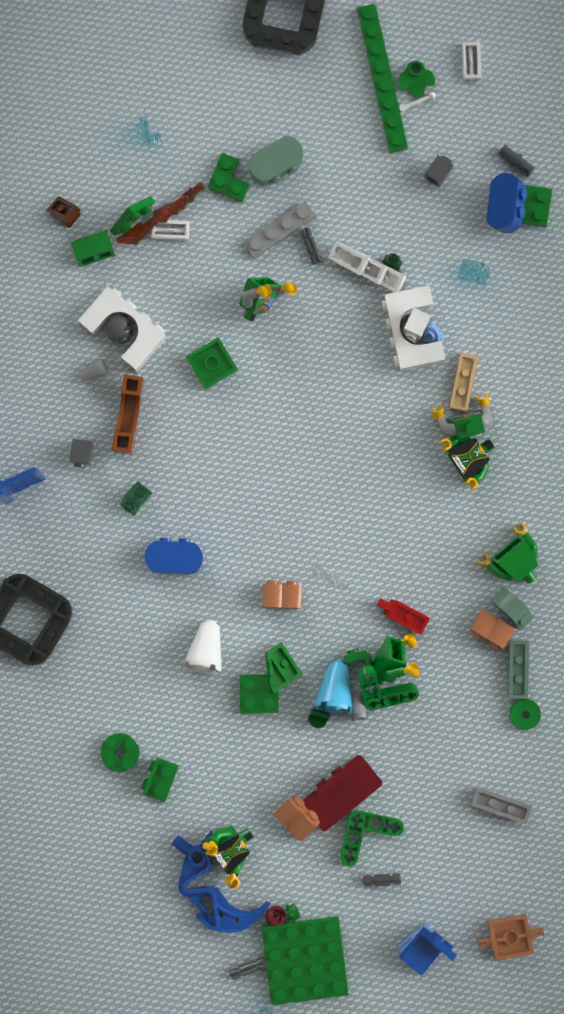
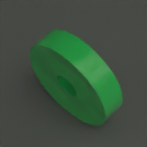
M520 699L511 706L509 717L515 727L529 730L539 723L541 710L534 701ZM523 711L528 712L527 718L522 717Z

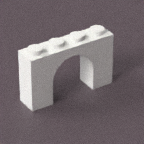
M430 286L385 294L381 305L383 312H387L388 319H385L387 330H391L392 337L389 338L391 349H395L396 356H393L395 367H399V372L443 363L445 355L442 341L414 345L406 341L400 332L401 319L407 313L412 312L413 308L421 310L433 306Z
M107 286L79 318L78 322L94 336L108 319L121 314L132 318L138 325V336L121 358L138 372L165 341L166 335L164 333L166 331L158 324L154 326L147 314L144 312L140 314L135 310L137 306L130 300L125 301L122 299V294L116 288L110 289Z

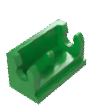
M107 230L71 241L79 267L116 256Z

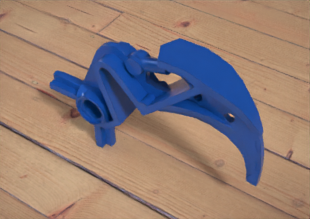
M210 831L204 839L210 837L213 831ZM177 835L171 844L186 855L178 883L179 892L185 897H190V901L196 904L199 910L206 915L207 919L200 913L195 917L209 929L222 933H233L248 929L265 913L271 903L266 900L256 910L243 911L232 906L222 895L219 888H215V885L187 888L186 884L212 868L210 855H206L207 849L203 848L204 840L200 845L195 844L192 846L181 836ZM199 852L202 854L203 860L195 862L192 859V855ZM203 895L213 901L215 915H210L207 908L201 902ZM238 918L239 922L236 923L234 919Z

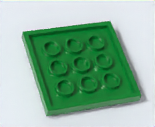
M339 916L287 922L278 926H261L271 1005L349 995Z

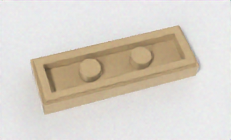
M459 353L448 409L465 413L468 411L479 356Z

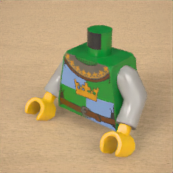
M268 276L248 278L239 302L240 306L246 309L243 317L249 321H254L257 314L267 313L277 296L283 295L285 291L287 295H293L297 292L295 284L287 282L282 286Z
M485 393L486 397L484 399H480L479 395L477 396L481 409L446 418L444 417V408L440 405L439 411L432 408L433 419L437 420L444 435L456 439L484 433L485 427L492 423L488 394Z

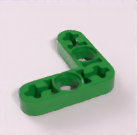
M363 666L358 670L362 699L367 710H377L414 701L419 697L418 688L414 683L379 689L374 667ZM367 687H374L373 689L365 690ZM395 695L392 698H387V696Z
M361 810L352 811L348 817L340 855L342 863L345 866H353L357 863L364 830L390 836H399L404 830L402 821L397 818ZM356 814H360V818L363 819L357 825V828H361L360 832L356 829H349L350 825L354 827L355 822L352 820V816L355 817ZM373 818H380L382 821L381 826L377 829L371 827L370 823ZM385 819L388 820L387 824L390 825L398 822L400 830H396V833H394L392 828L386 827L387 831H383ZM350 833H356L359 836L357 843H349L348 835ZM346 845L357 847L356 851L352 849V856L355 858L350 860V863L344 858V855H348L349 848L345 849Z

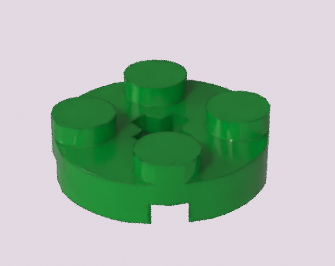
M116 733L108 737L102 744L101 759L104 765L112 771L125 772L131 769L139 759V746L128 734ZM119 747H122V750L126 752L121 758H118V755L115 754V750H118Z

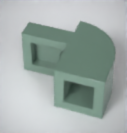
M502 587L490 599L495 607L506 615L521 631L534 618L529 608L505 587Z

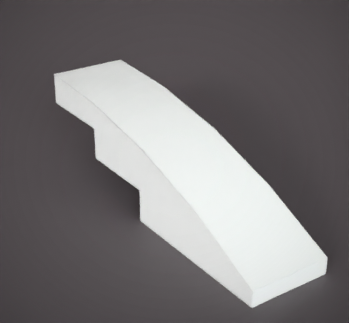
M338 241L335 242L328 256L330 260L393 292L400 291L407 277Z

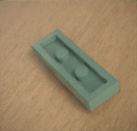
M509 640L508 698L528 699L529 641Z

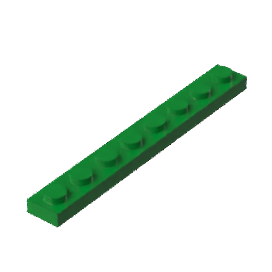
M376 4L357 7L389 153L408 150Z

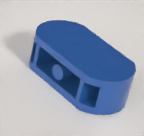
M510 173L499 174L491 181L486 218L491 227L505 234L516 231L522 225V219L525 215L524 201L527 197L524 182Z
M160 538V541H154L147 547L145 562L149 569L155 573L195 574L203 564V553L197 544L190 542V539L179 538V542H171V538Z

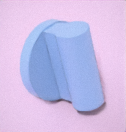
M434 322L426 327L423 332L424 338L428 343L442 341L445 338Z

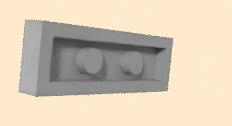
M476 787L470 804L471 806L523 824H527L532 809L531 805Z

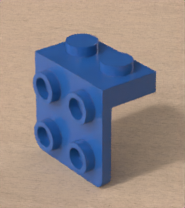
M423 926L400 954V959L419 975H423L441 952L451 961L457 957V954L452 951L453 946L446 940L441 942L443 937L435 930L431 933Z

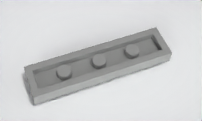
M304 201L244 241L243 245L251 257L255 259L316 218V215L307 202Z

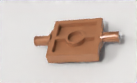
M527 914L488 921L489 938L478 939L479 948L490 945L496 961L534 954L533 937L544 936L543 927L531 929L528 924Z

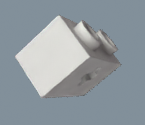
M413 308L402 332V335L405 336L404 339L411 343L415 341L419 343L431 315Z

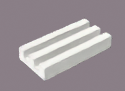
M461 42L462 81H474L476 79L480 81L482 79L480 42ZM473 46H476L477 75H474ZM466 47H469L470 75H467L466 71Z
M168 220L167 223L159 222L157 224L186 226V229L156 228L155 226L151 230V239L189 241L190 221ZM155 232L185 233V235H162L155 234Z

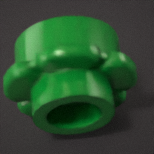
M294 903L286 905L287 909L284 912L287 919L296 922V919L301 917L297 906Z

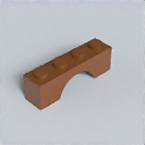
M124 374L119 417L112 444V451L115 453L133 454L144 387L143 377Z

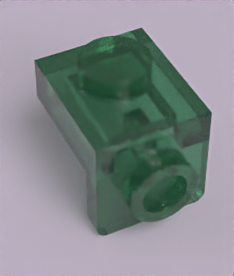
M137 481L126 493L120 505L126 512L135 516L143 504L150 498L152 492Z

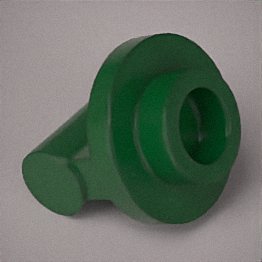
M394 253L385 255L382 264L398 272L403 263L400 260V256Z
M311 708L307 719L312 727L323 728L330 719V713Z

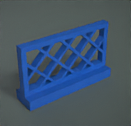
M34 466L8 479L0 480V500L6 504L13 502L12 494L46 480L45 475Z

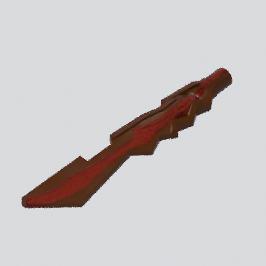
M199 182L194 187L175 196L176 199L155 210L153 217L142 224L140 221L117 238V243L137 245L159 222L167 223L171 215H178V212L184 210L188 203L193 202L195 196L205 188L204 185Z

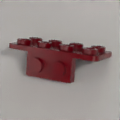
M361 755L355 756L342 768L340 766L335 768L331 772L332 776L329 779L323 778L316 784L317 788L303 799L305 807L317 814L320 821L318 826L322 831H327L382 786V780Z

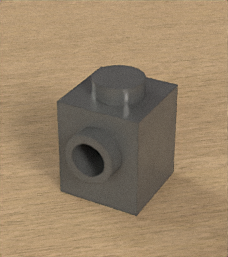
M437 155L426 171L424 178L440 188L453 168L452 161L446 156L441 157Z
M72 439L69 462L74 464V467L85 468L86 465H91L93 442Z

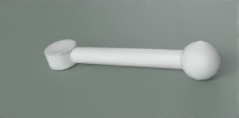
M430 92L428 96L406 105L401 104L399 110L405 112L411 106L428 99H434L436 94L435 92Z

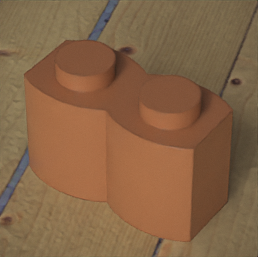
M267 580V584H263L262 608L301 609L302 585H298L297 581H286V585L279 584V581Z
M481 609L469 629L472 631V636L479 640H482V638L489 641L488 645L497 651L499 648L504 649L515 631L513 627Z
M294 795L274 813L275 817L301 842L320 823L317 814L314 811L308 810L305 807L304 801Z

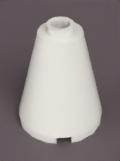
M205 620V622L200 624L184 660L183 667L189 670L190 667H193L195 669L194 672L215 675L217 671L218 674H221L220 626L216 624V621Z

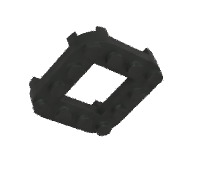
M248 0L243 19L244 35L254 46L263 45L294 52V55H302V53L309 51L316 44L325 0H305L299 32L262 24L267 0Z
M14 574L5 578L0 587V650L27 665H40L44 663L52 654L72 619L73 608L68 599L27 575ZM20 594L52 612L34 645L1 627Z

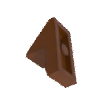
M60 196L47 209L51 215L68 228H71L81 215V210L76 205Z

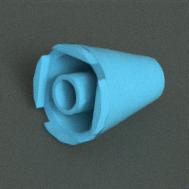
M334 660V662L329 664L314 702V709L319 707L318 710L339 715L340 711H345V715L352 713L349 666L345 664V661Z

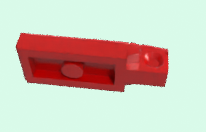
M380 598L377 606L385 610L383 614L420 635H422L430 620L428 616L397 600L391 599L390 602H387Z

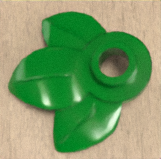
M417 60L411 61L407 65L406 71L401 73L398 78L399 90L409 88L411 94L416 98H420L424 94L426 85H435L434 74L425 69L424 64ZM417 68L419 72L413 73L412 69Z

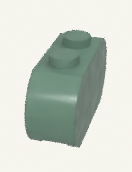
M284 136L252 154L249 160L251 177L259 184L268 185L270 183H278L282 180V176L286 174L292 175L297 172L303 160V149L300 142L291 136Z

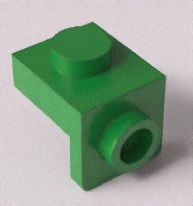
M357 648L347 651V655L344 656L345 664L364 659L366 666L374 664L371 653L367 654V650L358 652Z

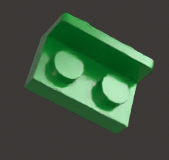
M159 757L156 758V761L152 760L148 769L151 772L149 779L145 778L141 787L144 790L143 795H148L165 802L179 765Z

